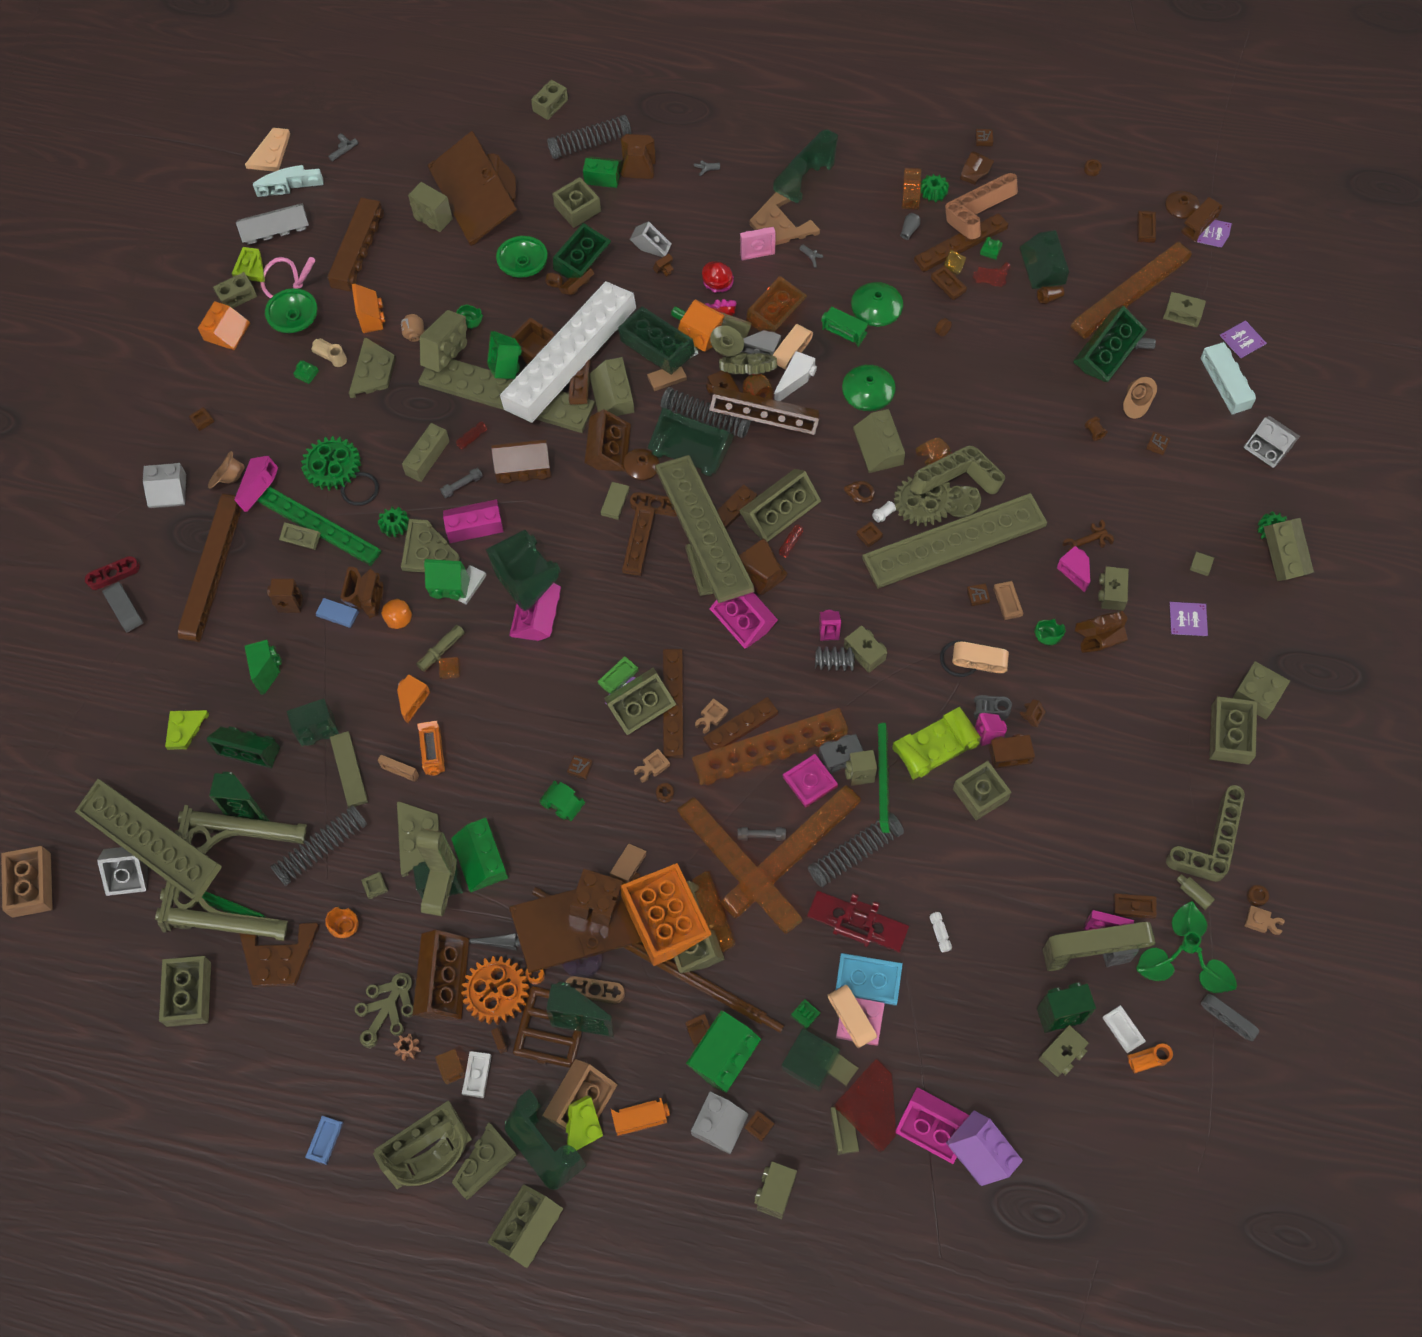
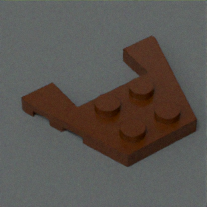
M299 924L298 944L257 946V935L239 933L252 985L254 987L296 986L306 962L307 953L312 947L316 932L319 930V924Z

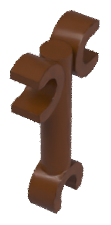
M1100 520V528H1097L1094 523L1091 524L1090 530L1093 532L1092 534L1077 540L1065 539L1062 545H1070L1073 548L1074 546L1079 547L1100 539L1099 545L1104 548V540H1108L1112 545L1114 537L1108 534L1107 530L1104 529L1105 522Z

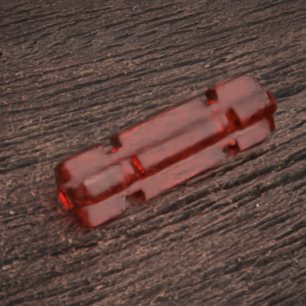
M480 421L476 424V427L466 432L463 438L460 437L456 440L457 446L460 449H464L467 443L470 444L480 436L479 433H484L487 430V426Z
M794 525L792 532L789 533L784 541V545L779 549L781 556L788 557L790 550L793 549L798 541V537L803 533L802 526Z

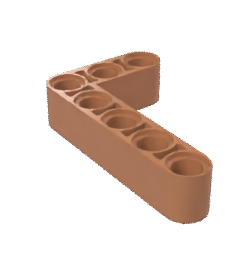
M1005 174L948 202L945 205L947 222L969 239L980 237V218L976 214L1016 195L1018 192L1016 174Z

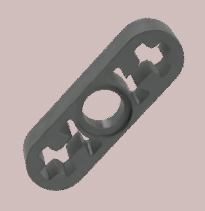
M1207 994L1202 1000L1201 1005L1205 1010L1243 1038L1254 1041L1259 1034V1029L1215 996Z

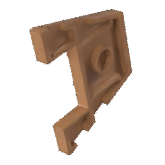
M782 187L750 219V226L754 230L774 227L775 245L790 242L791 239L795 238L804 239L807 235L811 234L813 236L820 234V229L812 220L796 228L779 209L782 205L790 202L789 194Z

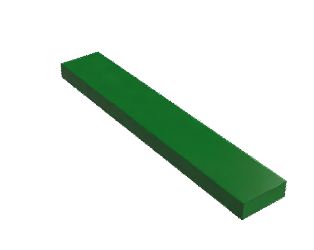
M879 723L880 827L882 833H890L888 732L886 723Z

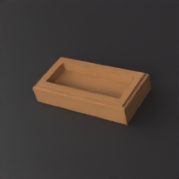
M680 363L647 374L654 391L687 380V376Z
M1008 581L995 584L993 588L1004 620L1023 616V610L1013 582Z
M380 755L378 763L382 769L414 782L417 781L419 774L415 768Z
M628 844L610 872V877L622 880L625 884L630 882L644 860L646 851Z

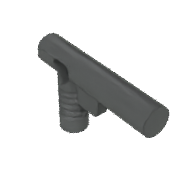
M340 133L338 135V139L341 141L338 144L339 149L328 156L329 159L334 161L358 145V141L355 138L350 141Z

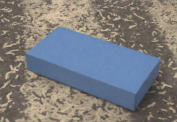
M323 598L316 616L351 628L359 612L358 609Z
M322 1116L305 1158L327 1165L343 1123Z

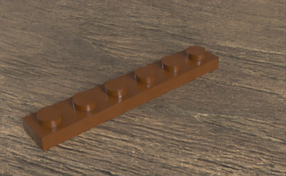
M998 213L980 222V237L969 239L962 233H959L914 256V262L925 272L985 241L987 237H993L1008 229L1009 224Z
M663 649V683L677 704L663 713V755L666 758H683L682 649Z

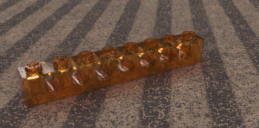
M840 708L694 756L692 757V763L700 785H709L716 782L717 779L723 777L725 779L730 778L735 773L741 771L748 772L755 766H765L773 760L786 759L796 752L804 753L811 747H821L825 742L837 741L842 736L847 735L848 727ZM828 727L830 731L824 732L821 728ZM809 733L812 737L805 738L803 734ZM791 739L794 743L786 744L784 741ZM772 745L775 749L768 750L766 747ZM749 752H756L757 755L754 756V757H751V756L748 755V753H749ZM731 758H737L739 761L736 763H731L729 760ZM713 764L720 765V768L712 769L711 766Z

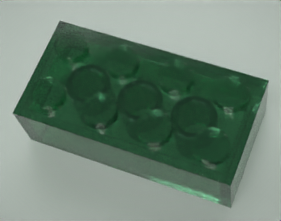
M643 306L618 327L621 342L671 375L695 354L692 338Z

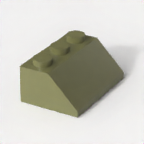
M623 357L605 360L590 373L598 412L605 409L615 416L634 413L633 398Z
M889 409L873 412L853 427L869 473L904 465L905 451Z
M1301 518L1264 527L1277 581L1314 572Z
M654 667L604 698L626 735H629L677 705Z
M523 1184L487 1243L528 1268L540 1246L546 1240L554 1223L558 1220L563 1208L548 1197Z

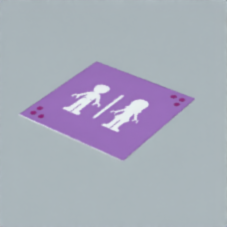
M1214 220L1199 236L1197 242L1222 247L1229 237L1232 223Z
M1246 320L1220 334L1223 340L1240 358L1267 344Z
M1170 602L1171 634L1208 636L1206 604Z

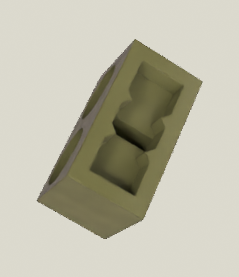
M551 79L531 99L533 112L549 120L568 100L567 88Z
M244 272L213 287L219 301L231 308H235L257 297L252 284Z

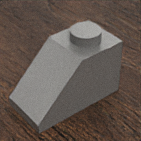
M649 221L637 226L630 238L641 251L660 257L666 256L672 245Z
M764 330L743 338L744 348L741 352L748 354L764 353L773 356L781 344V335Z

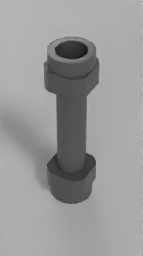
M479 468L470 470L469 475L451 485L446 484L440 488L444 498L454 495L453 492L469 482L480 480L483 475Z
M748 827L738 828V840L748 841V838H776V841L786 840V828L776 827V830H748Z

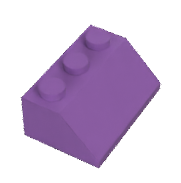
M976 1111L969 1115L946 1142L981 1186L1010 1177L1023 1161L991 1119Z

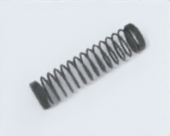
M624 114L620 118L616 117L615 120L611 118V121L606 120L605 123L601 121V124L596 123V127L591 125V129L586 126V130L581 128V132L577 129L576 134L574 131H571V135L567 132L566 137L564 134H561V138L557 135L556 140L553 137L548 138L547 142L552 158L562 157L557 137L562 144L565 156L567 154L562 136L566 140L569 153L572 154L567 134L572 141L574 151L577 152L572 132L576 137L579 150L581 151L582 149L577 131L581 135L584 148L587 149L582 129L586 134L589 147L591 148L592 146L587 134V128L590 130L593 143L596 146L592 126L596 131L599 144L601 145V139L597 131V125L600 127L604 143H606L602 123L611 142L607 121L611 126L614 140H616V135L612 126V120L616 124V130L621 139L617 118L621 123L623 135L631 134V127L627 116Z
M670 387L665 390L661 399V409L671 410L672 413L676 412L677 415L681 414L682 417L687 416L688 419L692 418L693 421L697 419L698 422L702 421L703 424L707 423L708 426L713 425V428L718 427L719 430L723 429L724 432L728 431L729 434L734 432V435H738L740 438L746 436L751 420L742 419L738 433L735 434L741 418H736L734 430L730 432L735 416H731L729 427L725 430V425L730 415L728 417L727 415L725 416L723 427L720 429L719 424L724 417V414L720 413L718 424L714 427V422L719 413H714L713 422L710 425L709 420L713 411H709L705 423L703 420L708 412L709 402L704 407V400L701 401L697 417L693 419L699 404V398L695 400L693 405L694 396L688 402L689 395L686 394L682 402L683 392L678 397V390L674 392V389ZM677 400L675 411H672V407L674 406ZM682 402L681 412L677 413V410ZM687 405L686 414L683 415V410ZM693 405L691 416L688 417V413ZM704 407L702 419L699 421L698 417L701 414L702 409Z
M353 805L346 810L349 817L345 813H341L346 824L336 816L340 827L331 820L335 831L328 824L325 826L329 834L320 828L325 840L315 832V836L320 844L312 836H310V840L314 847L304 840L310 853L301 844H299V847L304 856L294 848V852L300 862L292 853L288 852L295 866L283 856L291 872L280 860L277 862L283 872L276 863L270 866L285 886L291 883V879L284 868L295 879L297 877L290 865L300 875H302V872L296 862L307 871V867L300 856L311 867L313 865L306 853L318 863L310 847L321 859H323V856L316 844L328 855V851L321 840L334 851L325 834L337 847H339V844L331 831L342 843H344V840L336 827L348 839L350 838L340 821L355 835L345 817L358 831L360 829L352 816L362 828L367 825L364 818Z
M889 812L891 829L889 834L886 833L885 835L882 833L883 836L881 835V829L877 826V822L880 823V821L876 820L875 824L870 825V828L866 827L865 831H860V835L855 834V837L850 838L849 842L845 841L844 845H839V849L834 848V851L829 852L828 856L824 855L823 860L818 859V863L813 862L808 865V870L814 881L820 887L827 885V881L831 882L828 874L820 866L819 860L825 864L829 874L836 879L833 870L825 862V857L830 860L837 874L841 875V871L831 859L830 853L835 856L841 869L844 872L847 871L843 862L836 855L835 850L840 852L846 865L852 868L850 861L841 851V846L845 848L850 860L857 865L855 857L846 848V843L851 846L858 860L862 861L860 853L851 844V839L856 842L862 855L868 858L865 849L856 840V836L861 838L866 850L873 854L870 845L862 837V832L866 834L873 849L878 851L876 843L867 834V829L871 831L877 844L883 847L881 839L872 830V826L876 827L880 837L886 844L889 843L886 835L894 841L891 831L896 837L902 835L904 829L897 817Z

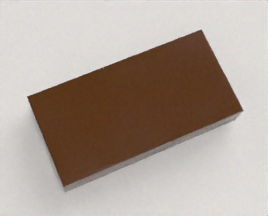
M1138 211L1137 242L1155 243L1156 212Z

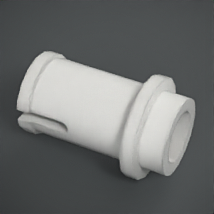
M888 501L881 508L875 509L872 516L876 522H883L889 514L896 510L893 502Z

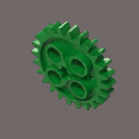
M332 436L331 440L328 441L324 437V442L318 439L317 445L312 443V449H306L308 454H303L304 460L301 461L303 465L301 469L305 478L308 479L310 484L313 483L315 488L320 486L321 490H323L327 486L330 491L332 486L336 490L340 484L345 487L344 482L351 483L350 477L356 478L355 472L360 471L358 466H361L360 455L353 443L349 444L348 439L342 441V438L339 437L335 440L334 436Z

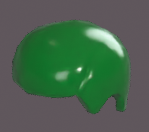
M466 304L460 306L456 313L466 316L467 329L476 328L482 321L483 315L480 308L477 309Z
M1055 619L1038 621L1034 628L1038 641L1048 646L1058 644L1066 632L1065 625H1058Z

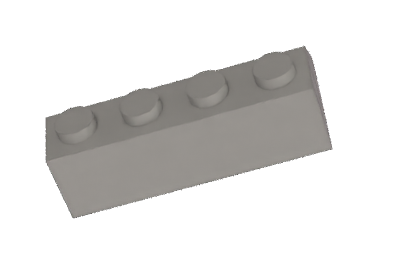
M303 203L236 221L242 243L247 242V245L256 243L258 238L263 237L264 240L274 238L273 235L277 233L283 236L290 234L289 230L296 229V231H302L309 225Z

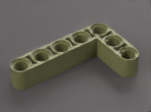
M966 446L919 469L910 483V489L916 494H923L967 472L987 493L996 494L1005 481V475L978 448Z
M1237 785L1230 786L1221 798L1210 854L1181 846L1174 847L1166 857V864L1169 868L1214 882L1224 878L1230 868L1245 797L1244 790ZM1229 794L1234 795L1237 800L1232 799ZM1225 812L1231 813L1233 818L1228 817ZM1221 830L1227 831L1229 836H1225ZM1217 848L1223 849L1225 855L1220 854ZM1173 855L1179 856L1181 861L1175 860ZM1193 861H1198L1201 867L1195 866ZM1213 867H1218L1221 873H1217Z
M421 828L417 837V848L430 869L421 903V913L443 916L456 870V858L443 832Z
M1141 922L1055 935L1048 939L1042 951L1047 971H1056L1065 968L1072 958L1146 948L1156 943L1151 923Z

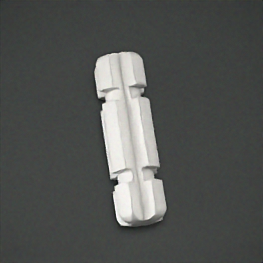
M935 912L930 914V920L934 924L933 929L937 941L940 942L941 952L950 951L952 945L950 940H948L949 936L944 922H942L941 913Z

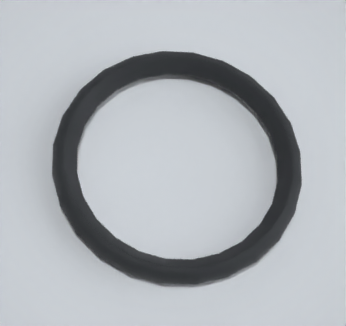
M366 472L355 473L356 476H367L373 480L375 484L373 495L365 501L354 502L346 497L345 487L342 485L341 495L347 503L360 506L368 504L375 499L379 491V484L373 475Z
M963 640L951 641L943 647L940 653L942 667L946 672L956 677H966L973 674L977 669L974 668L965 673H956L946 666L944 662L945 651L956 642H967Z

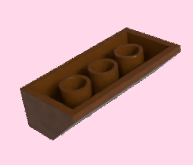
M432 930L421 934L412 1015L427 1019L461 1020L464 997L461 992L464 991L462 983H465L469 938L440 930Z

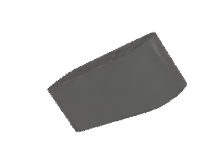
M120 582L102 590L126 633L144 624Z

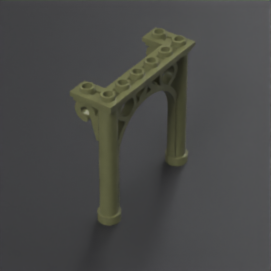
M184 805L183 811H180L178 816L179 830L175 831L176 834L190 844L195 834L203 833L206 836L207 842L201 847H197V849L206 854L217 842L231 836H248L304 844L307 824L299 823L298 825L199 812L193 811V808H189V805ZM213 830L222 831V832L216 834L215 836H213L212 838L210 837V834H209V833H213ZM168 881L166 887L161 890L160 900H162L161 908H157L155 920H158V926H160L164 933L171 931L172 926L180 929L196 927L272 937L279 941H285L288 921L220 912L209 906L202 897L198 902L192 899L187 904H181L178 901L181 890ZM199 903L206 912L189 909Z

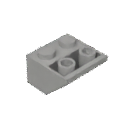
M1271 416L1264 418L1244 448L1275 468L1300 436Z

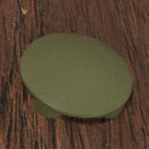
M970 486L952 487L954 507H951V513L949 514L955 517H967L976 512L981 504V495L978 489Z

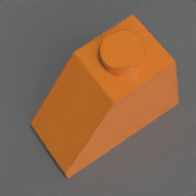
M408 674L405 679L400 681L397 689L401 714L407 723H409L430 694L426 684Z

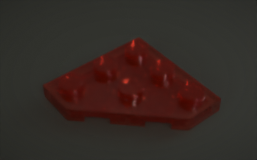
M875 1059L833 1106L879 1152H882L896 1136L892 1074Z

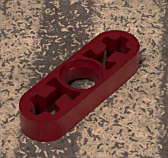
M128 556L89 572L85 576V583L90 589L98 590L136 574L140 569V565L134 557ZM117 570L116 575L108 576L109 571Z

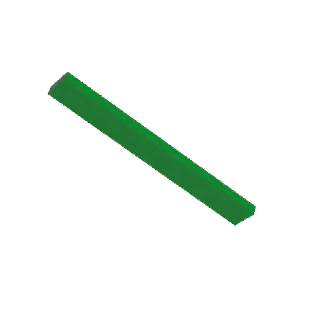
M268 487L257 500V502L297 525L319 531L321 533L320 538L369 566H372L382 553L381 549L271 487Z

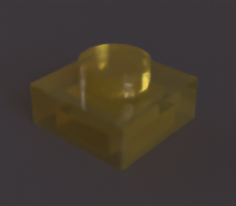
M951 250L948 253L944 266L950 271L959 274L966 257Z

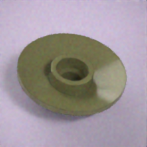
M718 326L710 335L712 347L724 356L732 357L738 355L744 348L742 335L730 326Z

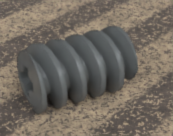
M818 646L815 652V669L819 665L820 670H823L824 666L827 665L828 670H831L834 665L836 671L839 670L840 666L843 667L844 671L850 666L851 671H853L854 653L851 647H848L847 652L844 651L843 647L840 648L839 652H837L836 647H833L830 652L828 646H825L824 651Z

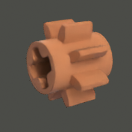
M411 1034L404 1038L400 1035L399 1042L393 1044L398 1048L395 1055L400 1056L402 1054L403 1061L410 1057L414 1060L416 1052L421 1051L416 1047L419 1044V1040L414 1039L412 1041ZM406 1044H408L410 1048L408 1051L405 1050Z

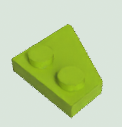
M242 248L232 272L233 277L244 272L251 281L265 282L259 249Z
M170 711L165 747L168 750L187 749L192 742V738L199 732V726L204 718H208V711Z
M587 1095L569 1105V1120L566 1125V1133L568 1134L567 1146H564L563 1149L567 1155L603 1136L590 1096Z

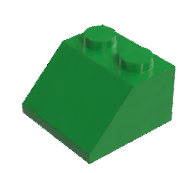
M587 157L583 168L584 182L587 185L617 188L623 160Z
M491 331L487 365L494 378L515 379L516 373L519 372L518 356H521V346L515 338Z
M425 559V586L431 597L436 599L451 598L453 600H459L460 597L466 598L470 577L461 561Z
M268 640L245 645L251 680L261 695L265 694L280 673L279 665H282L280 655L276 653L275 647L271 646Z

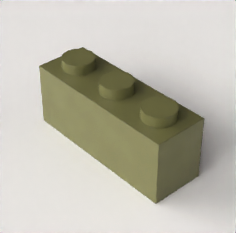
M430 423L402 463L406 476L419 482L424 479L450 442L445 429Z

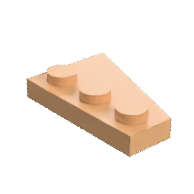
M272 128L245 163L246 168L278 171L290 137L289 129Z

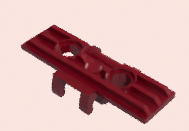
M820 891L816 892L807 917L834 927L833 934L846 936L864 943L866 947L869 946L870 942L900 953L909 926L877 914L880 903L874 901L872 906L858 901L859 895L854 893L850 903ZM836 909H841L845 913L839 916V918L833 916V912ZM843 923H846L848 925L854 926L855 928L867 931L868 936L853 931L851 929L845 928L841 925ZM880 924L883 927V932L880 934L875 933L872 926Z

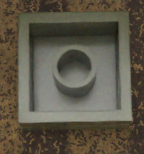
M580 177L552 193L555 208L573 228L601 212L600 198Z
M420 182L408 195L414 218L419 222L427 224L429 228L441 232L453 219L448 197L428 185Z
M1255 661L1234 694L1233 699L1256 701L1257 715L1267 720L1290 680Z
M989 761L957 779L953 787L954 792L975 820L980 819L1007 802L1012 793Z
M771 1162L770 1167H765L762 1176L763 1189L759 1187L755 1196L754 1203L757 1204V1211L782 1220L797 1170L775 1162Z

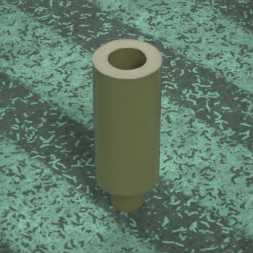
M1181 874L1176 879L1181 884L1180 888L1204 910L1215 901L1191 877L1187 879Z

